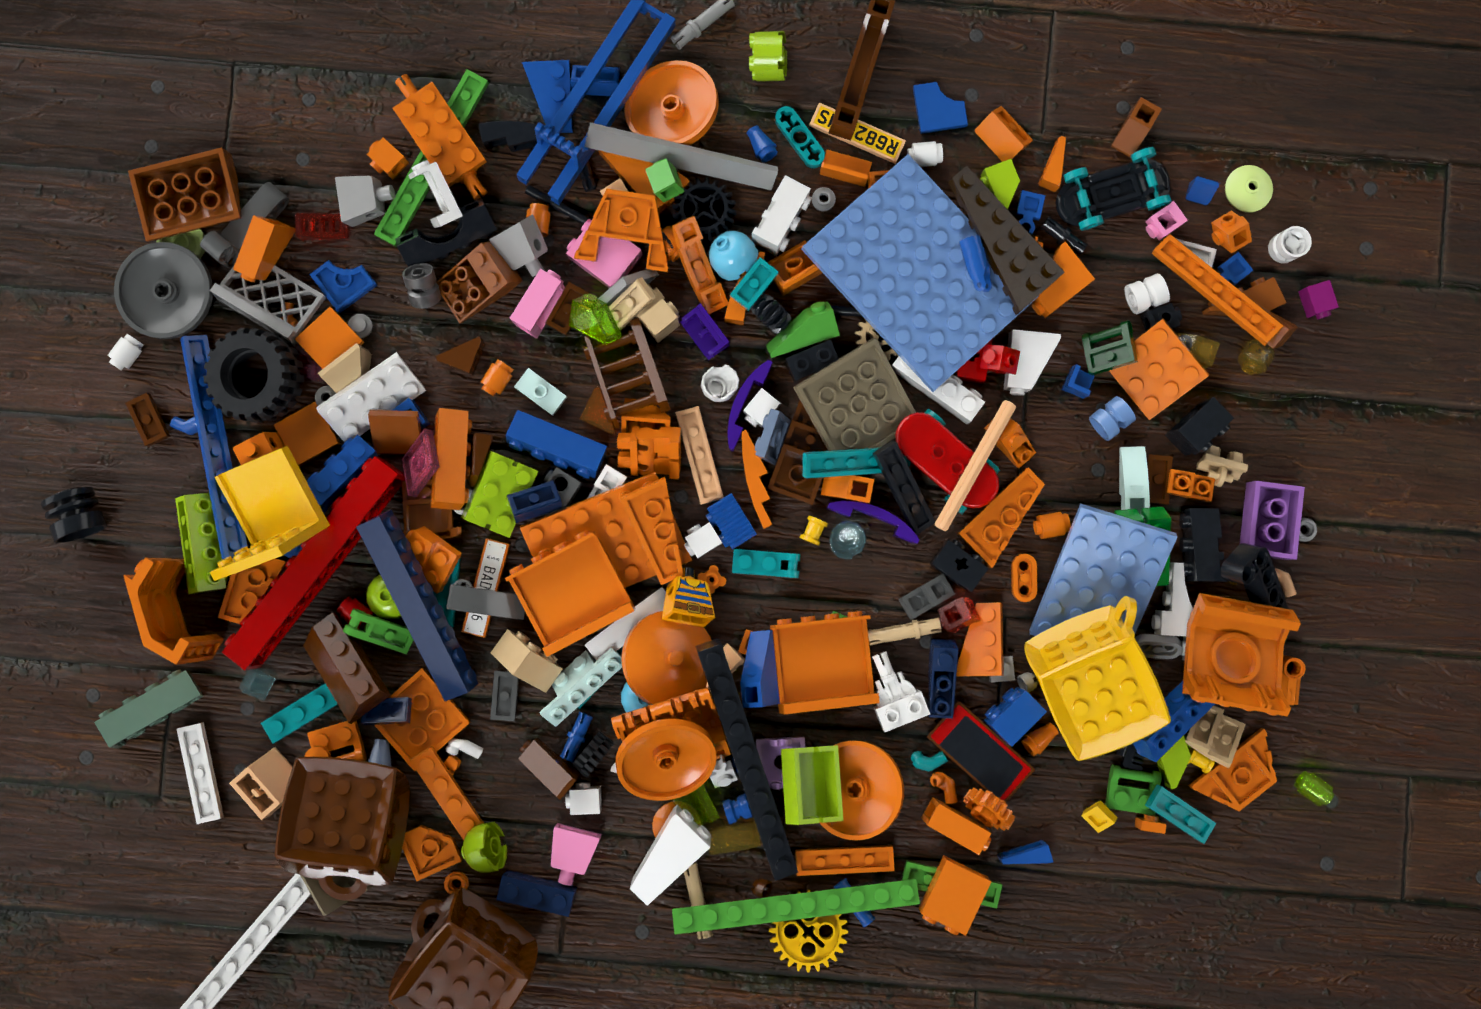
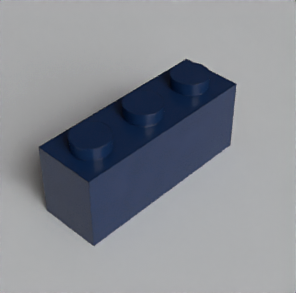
M506 870L502 875L497 900L569 917L577 886L564 885L556 881Z

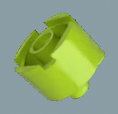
M785 31L750 33L749 43L753 56H749V70L752 71V79L757 82L785 81V76H787V51H785V46H783V43H786Z

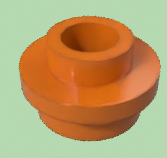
M460 871L451 872L444 881V888L448 894H452L458 888L462 887L467 890L469 887L468 877ZM453 880H460L461 886L455 887Z

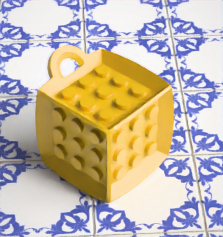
M1124 596L1116 607L1109 605L1057 624L1031 638L1024 645L1027 661L1035 673L1052 716L1071 754L1078 761L1098 757L1126 747L1153 734L1171 722L1169 711L1157 679L1134 638L1133 625L1137 613V602L1134 598ZM1127 610L1126 618L1123 623L1121 617L1124 611Z

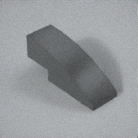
M450 585L446 609L524 619L525 610L516 593Z

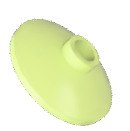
M1241 166L1235 169L1227 178L1225 194L1229 203L1237 210L1248 213L1256 212L1269 203L1273 194L1272 180L1263 169L1257 166ZM1249 183L1254 184L1255 190L1249 188Z

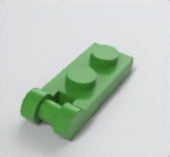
M352 609L350 614L351 620L349 624L345 625L344 633L404 654L408 653L413 638L407 627L367 614L359 609ZM361 621L366 623L364 630L358 628Z

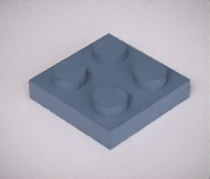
M770 409L769 414H766L763 420L762 427L764 430L762 436L757 439L755 444V455L773 465L777 463L791 422L782 412Z

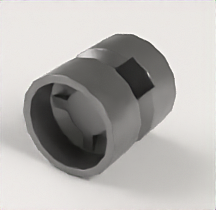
M414 264L403 271L402 277L405 287L408 289L407 293L412 307L424 309L439 303L441 294L436 283L434 269L430 264Z

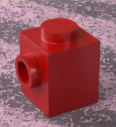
M986 344L983 346L980 368L995 373L1016 375L1020 351L1006 346Z

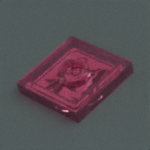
M424 429L402 458L409 496L417 497L440 467L433 430Z

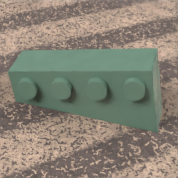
M181 669L176 670L167 676L169 680L162 684H159V682L153 683L144 689L146 693L136 697V695H133L122 701L123 706L116 710L110 708L99 714L100 719L94 723L108 747L121 748L126 744L124 739L130 740L139 737L145 733V727H153L168 718L169 713H178L204 697L191 673L187 670L183 672Z

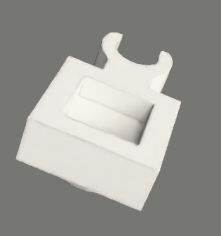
M722 754L720 755L721 759L716 761L715 768L710 776L715 788L728 786L738 780L731 761L726 762Z

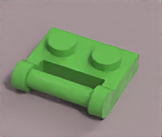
M1112 764L1109 772L1105 805L1109 809L1155 816V812L1146 807L1145 804L1156 785L1161 784V772L1152 771L1149 773L1123 769L1120 765ZM1119 778L1150 782L1149 789L1120 785L1118 780Z

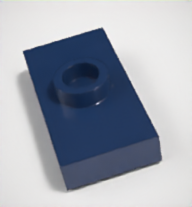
M409 697L387 698L361 717V724L410 723L412 699Z

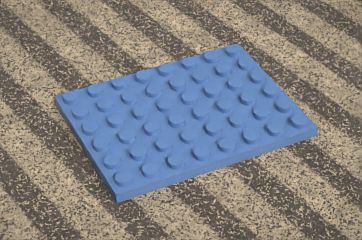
M907 154L803 245L801 250L922 382L934 392L1019 314L1015 315L1012 309L1014 305L1010 297L1006 296L1002 288L1004 285L999 275L994 274L990 264L992 289L989 292L977 291L975 289L973 280L967 272L959 241L978 235L976 230L971 229L968 223L969 219L913 158Z

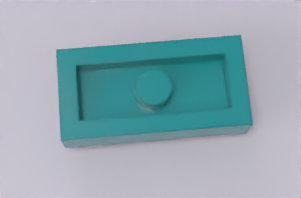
M759 257L731 292L730 297L749 311L777 277L779 271Z

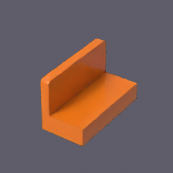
M1002 106L993 110L975 129V133L1002 162L1013 159L1033 141Z
M826 149L820 175L865 187L868 179L867 173L870 171L872 162Z

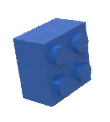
M1019 687L1015 689L1010 688L1002 696L1004 700L998 706L993 705L985 713L986 718L983 720L993 732L1010 746H1013L1047 712L1026 690Z

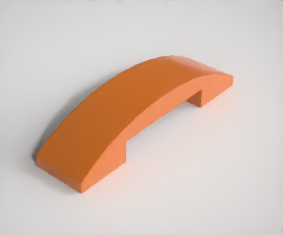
M695 216L672 225L682 265L699 302L708 314L727 306L728 301L722 285L716 281L701 243L703 236Z

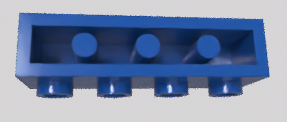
M517 410L506 433V443L512 449L530 452L533 457L539 460H550L561 469L570 468L575 470L579 476L584 478L592 477L596 479L607 453L606 445Z
M359 435L354 439L351 437L342 445V450L337 455L330 456L324 463L325 467L319 473H313L307 480L323 512L346 490L347 485L353 478L360 476L363 472L361 469L363 464L369 458L378 457L376 451Z
M1182 681L1164 698L1171 718L1170 724L1133 743L1137 753L1157 762L1215 704L1208 702L1199 703L1192 700L1189 694L1182 693Z

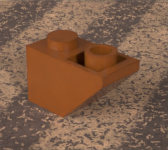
M1141 97L1133 106L1110 147L1131 158V155L1136 152L1150 131L1162 108Z

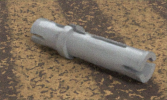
M718 0L693 21L691 19L687 21L683 29L674 36H671L673 44L677 42L676 47L680 50L694 37L698 38L701 36V32L735 6L733 0H730L728 3H726L728 0Z

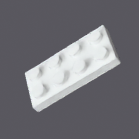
M396 352L316 408L318 413L345 442L351 437L354 439L357 435L361 436L370 430L369 410H392L408 398L415 399L425 392L426 389Z

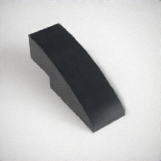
M492 121L478 124L482 142L486 149L508 144L512 153L533 148L537 144L535 135L536 124L520 121Z

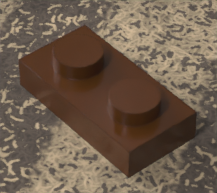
M568 282L545 324L567 336L589 299L590 293Z
M145 393L125 403L145 446L150 447L170 437L150 393Z
M1148 454L1146 458L1150 503L1169 505L1170 494L1167 493V486L1173 457Z

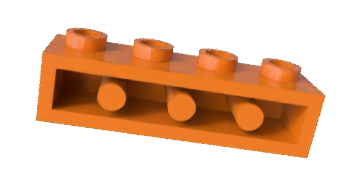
M439 408L435 415L434 447L438 468L432 474L431 508L461 510L464 503L468 502L469 489L465 488V480H468L470 475V466L466 465V457H469L471 452V443L467 442V434H470L472 429V420L468 419L469 411Z

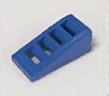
M1043 840L1007 850L997 855L1002 864L1053 863L1049 846Z

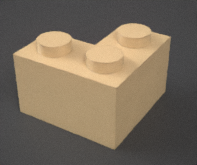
M648 284L656 298L636 317L639 318L642 325L655 341L659 343L680 326L678 320L680 316L671 301L666 303L664 301L665 297L657 287L652 289Z
M507 629L491 651V654L512 675L546 693L563 670L556 663L558 659L553 654L546 657L545 653H541V648L529 642L530 638L522 632L518 631L515 634Z

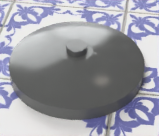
M155 242L136 249L121 264L115 278L114 297L122 318L134 330L157 339H173L193 331L204 320L211 307L213 294L210 292V289L213 287L206 265L195 253L178 244Z

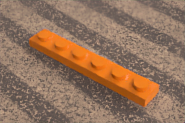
M1170 233L1153 250L1152 254L1264 346L1283 327L1276 319Z

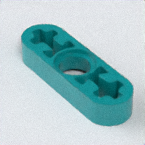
M784 106L778 109L775 123L807 167L813 169L820 167L825 158V152L793 108ZM782 114L785 116L791 115L790 123L793 128L790 132H788L790 125L786 121L781 122ZM796 132H803L806 134L807 139L804 143H797L794 141L793 135ZM810 142L812 143V145H810V150L812 151V153H819L818 161H816L815 159L809 160L810 152L807 150L806 147L810 144Z

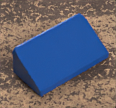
M573 65L570 80L571 91L587 66ZM604 67L586 95L611 96L619 85L620 68Z

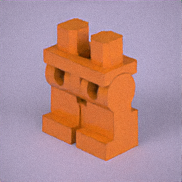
M632 426L631 433H618L617 448L630 449V452L619 451L618 467L630 468L631 475L638 476V473L645 476L656 471L657 474L669 475V479H679L681 468V427H660V430H655L648 427Z

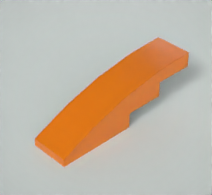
M744 430L742 431V458L746 483L753 507L764 530L772 526L762 503L770 500V497L760 479L767 475L768 472L761 458L755 455V446L748 432Z

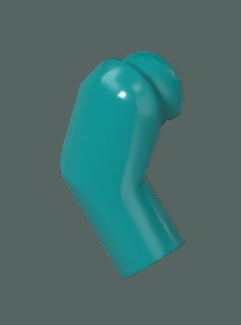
M916 751L911 755L913 766L928 772L948 762L942 751L932 757L923 756L921 751Z

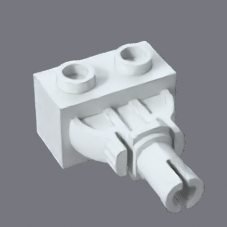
M887 651L880 653L884 665L878 654L872 656L884 685L883 688L880 680L875 681L880 703L873 707L882 730L887 732L930 715L922 692L918 689L916 690L909 681L905 680L902 671L897 672L900 680L898 682Z

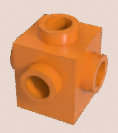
M1232 210L1211 222L1213 241L1230 253L1252 242L1249 222Z

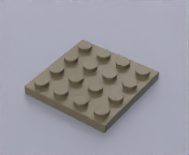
M872 338L793 387L828 451L882 447L895 439L896 430L900 422L906 416L916 413L876 338Z

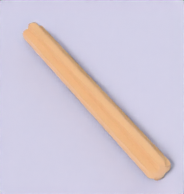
M1004 400L935 522V526L940 530L947 531L1016 409L1012 402Z

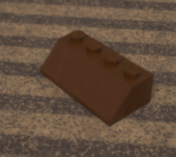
M332 612L312 626L303 646L348 723L352 724L390 697L391 694L357 638L343 632L345 625L348 623Z

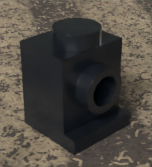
M1170 303L1146 311L1140 315L1145 330L1147 331L1162 319V314H1165L1167 323L1172 329L1180 326L1179 321L1182 320L1180 309L1178 307L1174 308L1173 304Z

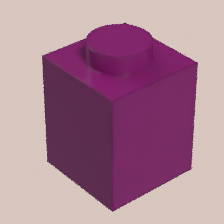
M1330 280L1298 291L1307 318L1316 316L1317 320L1331 316V311L1339 307Z

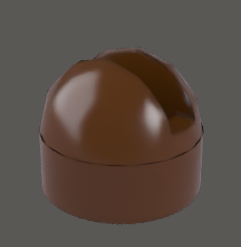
M759 878L752 883L754 887L751 888L754 896L765 898L770 895L772 889L771 881Z

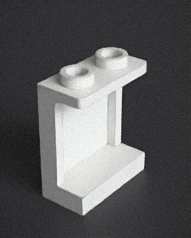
M426 160L412 167L413 172L408 175L409 178L412 179L421 174L424 175L443 213L430 219L434 228L443 226L463 216L437 162L430 164Z

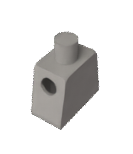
M373 176L335 177L341 222L351 227L384 215L386 212L384 201L395 199L393 186H382L381 181Z
M533 214L489 239L512 270L525 265L532 277L536 276L540 269L544 270L538 257L546 253L548 248Z

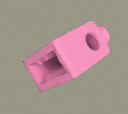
M559 823L555 825L553 830L551 867L561 869L558 879L559 883L572 885L575 873L585 874L602 834Z

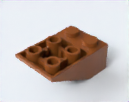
M481 242L436 283L438 284L441 296L458 322L463 323L508 294L523 280L516 270H512L491 242Z

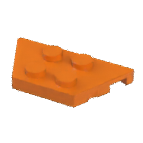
M1260 728L1237 747L1229 768L1216 763L1209 773H1203L1188 786L1224 805L1241 811L1277 782L1276 773L1272 767L1271 751L1268 750L1266 741V730Z

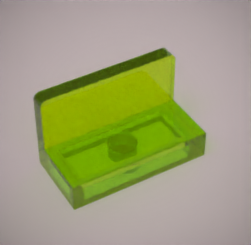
M703 785L685 796L672 799L675 806L678 805L682 810H688L694 818L693 821L699 826L705 823H712L720 818Z

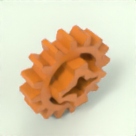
M976 788L969 789L965 795L963 802L966 804V808L972 810L970 813L974 818L981 821L986 827L992 828L994 826L996 829L1000 828L1003 831L1005 829L1009 830L1015 816L1012 815V810L1007 809L1008 805L1004 800L995 796L991 791L986 790L984 792L982 789L978 791Z

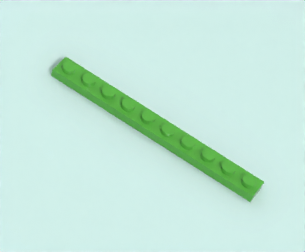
M912 879L672 909L674 934L676 935L919 905L920 900L917 880Z

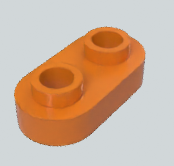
M1019 554L1014 557L1011 563L1012 595L1020 602L1032 601L1037 595V562L1029 554ZM1022 561L1027 564V568L1024 571L1019 567ZM1023 585L1027 587V593L1024 595L1020 593V587Z

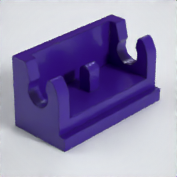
M701 303L682 317L681 325L708 361L729 346L728 339Z

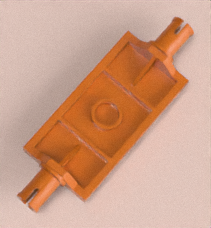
M407 74L401 76L406 85L402 83L400 78H397L395 84L406 99L394 106L393 110L429 163L437 162L448 187L460 182L465 184L474 200L481 198L476 189L479 190L482 196H485L487 190L476 177V171L487 161L434 83L430 82L420 90H417Z

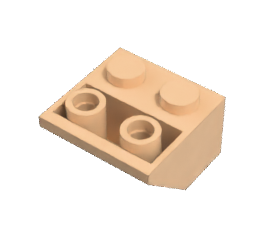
M274 747L244 769L229 784L256 815L263 820L271 816L282 806L293 766Z

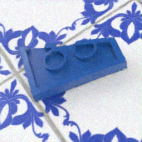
M570 61L522 62L546 125L550 124L571 92ZM572 117L561 133H573Z

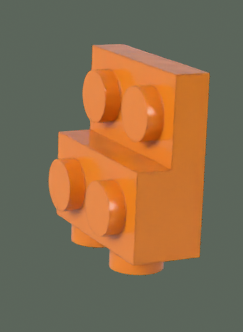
M425 526L409 531L405 537L410 542L411 549L416 559L420 562L427 581L431 584L433 591L438 594L443 591L462 553Z

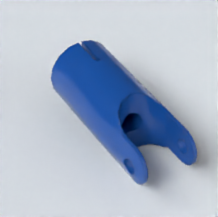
M974 235L959 241L967 272L973 280L975 289L977 291L989 292L992 289L990 267L981 236Z

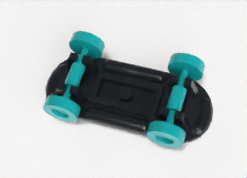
M1144 148L1131 155L1133 162L1090 175L1087 167L1078 168L1064 174L1063 177L1066 184L1057 195L1056 210L1065 223L1079 226L1081 231L1092 229L1103 224L1106 219L1146 207L1148 210H1155L1172 202L1168 194L1171 186L1170 176L1161 163L1150 159L1156 155L1155 148Z

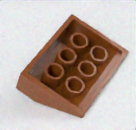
M222 147L128 171L147 242L241 219L238 179L232 154Z

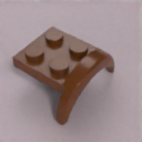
M432 479L428 480L418 493L415 481H402L403 533L405 536L409 531L423 526L443 540L461 535L462 527L454 528L453 510L431 508Z

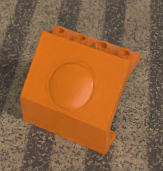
M145 557L144 560H141L136 565L135 575H123L144 647L175 665L213 659L224 638L217 634L190 636L187 632L176 596L177 587L186 574L184 559Z
M1199 593L1187 623L1182 693L1189 694L1192 700L1199 703L1208 702L1219 704L1223 707L1231 706L1250 712L1259 711L1272 716L1282 715L1288 717L1291 707L1282 692L1281 684L1285 640L1290 630L1298 631L1301 625L1294 610Z

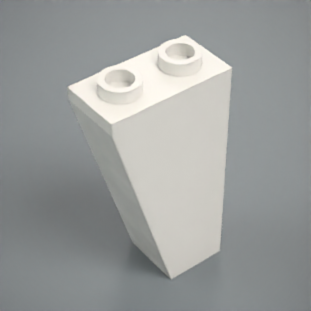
M678 805L672 809L631 881L630 890L647 906L711 848L710 832L704 826L696 824L691 813L686 809L682 810Z

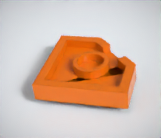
M423 825L405 832L402 849L416 881L463 860L452 836Z

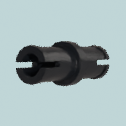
M1050 216L1040 227L1041 230L1055 238L1057 244L1061 245L1066 242L1077 256H1080L1088 245L1072 234L1070 228H1064Z

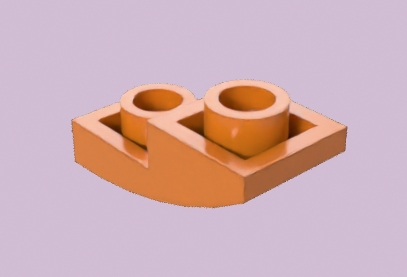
M1170 469L1167 493L1184 498L1212 502L1215 479L1196 475L1193 472Z

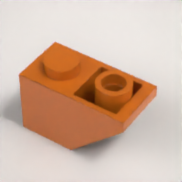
M1010 418L996 446L1019 469L1030 460L1036 451L1021 426ZM990 422L987 426L984 427V429H985L986 431H987L989 425L991 424V422Z
M855 475L824 477L820 495L869 504L874 479Z

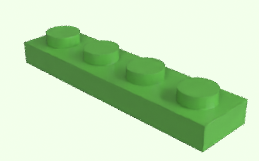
M906 860L901 881L916 879L918 890L926 892L938 867ZM991 882L981 905L997 909L1002 889L1000 882Z

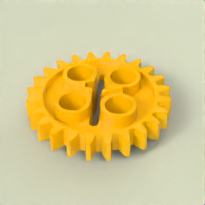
M842 914L801 919L807 927L814 926L812 929L813 933L824 943V947H820L809 934L804 936V929L796 920L774 922L776 927L769 928V932L775 933L776 936L772 937L770 942L778 943L773 950L774 952L782 951L779 959L784 960L788 958V967L795 962L797 963V971H800L802 965H806L807 973L810 972L813 965L817 971H820L821 963L827 968L829 967V958L837 961L835 952L843 953L839 944H847V940L841 936L847 934L848 930L841 926L846 924L847 920L839 919V916ZM788 924H794L798 928V933L793 937H789L784 933V928ZM827 924L832 927V934L829 937H822L819 934V929L822 925ZM806 942L815 945V951L811 955H806L801 951L803 944Z

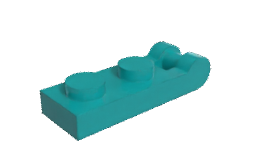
M734 549L732 573L799 578L800 571H797L801 554ZM781 560L788 561V570H780Z

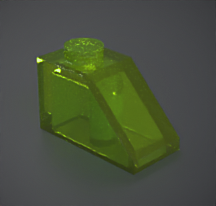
M584 294L572 300L569 320L570 327L604 344L621 338V332L607 303L597 299V296L593 294Z

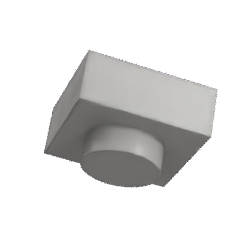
M1003 656L1004 676H989L991 683L1015 680L1013 656Z

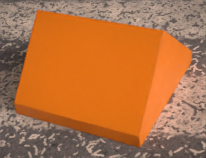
M805 240L767 262L779 271V274L773 281L782 296L822 274L821 270L801 250L802 246L807 243Z

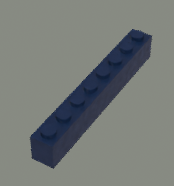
M389 510L356 526L444 701L470 692L479 684L476 673L471 669L466 659L465 651L460 647L455 637V632L449 625L444 615V610L438 603L433 593V588L427 581L422 571V566L416 559L411 549V544L406 539L397 517L394 516L392 510Z

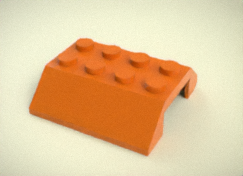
M709 687L611 718L615 734L618 739L621 738L622 742L630 733L647 723L662 719L688 720L700 725L709 733L715 746L716 759H720L721 754L724 757L731 755Z

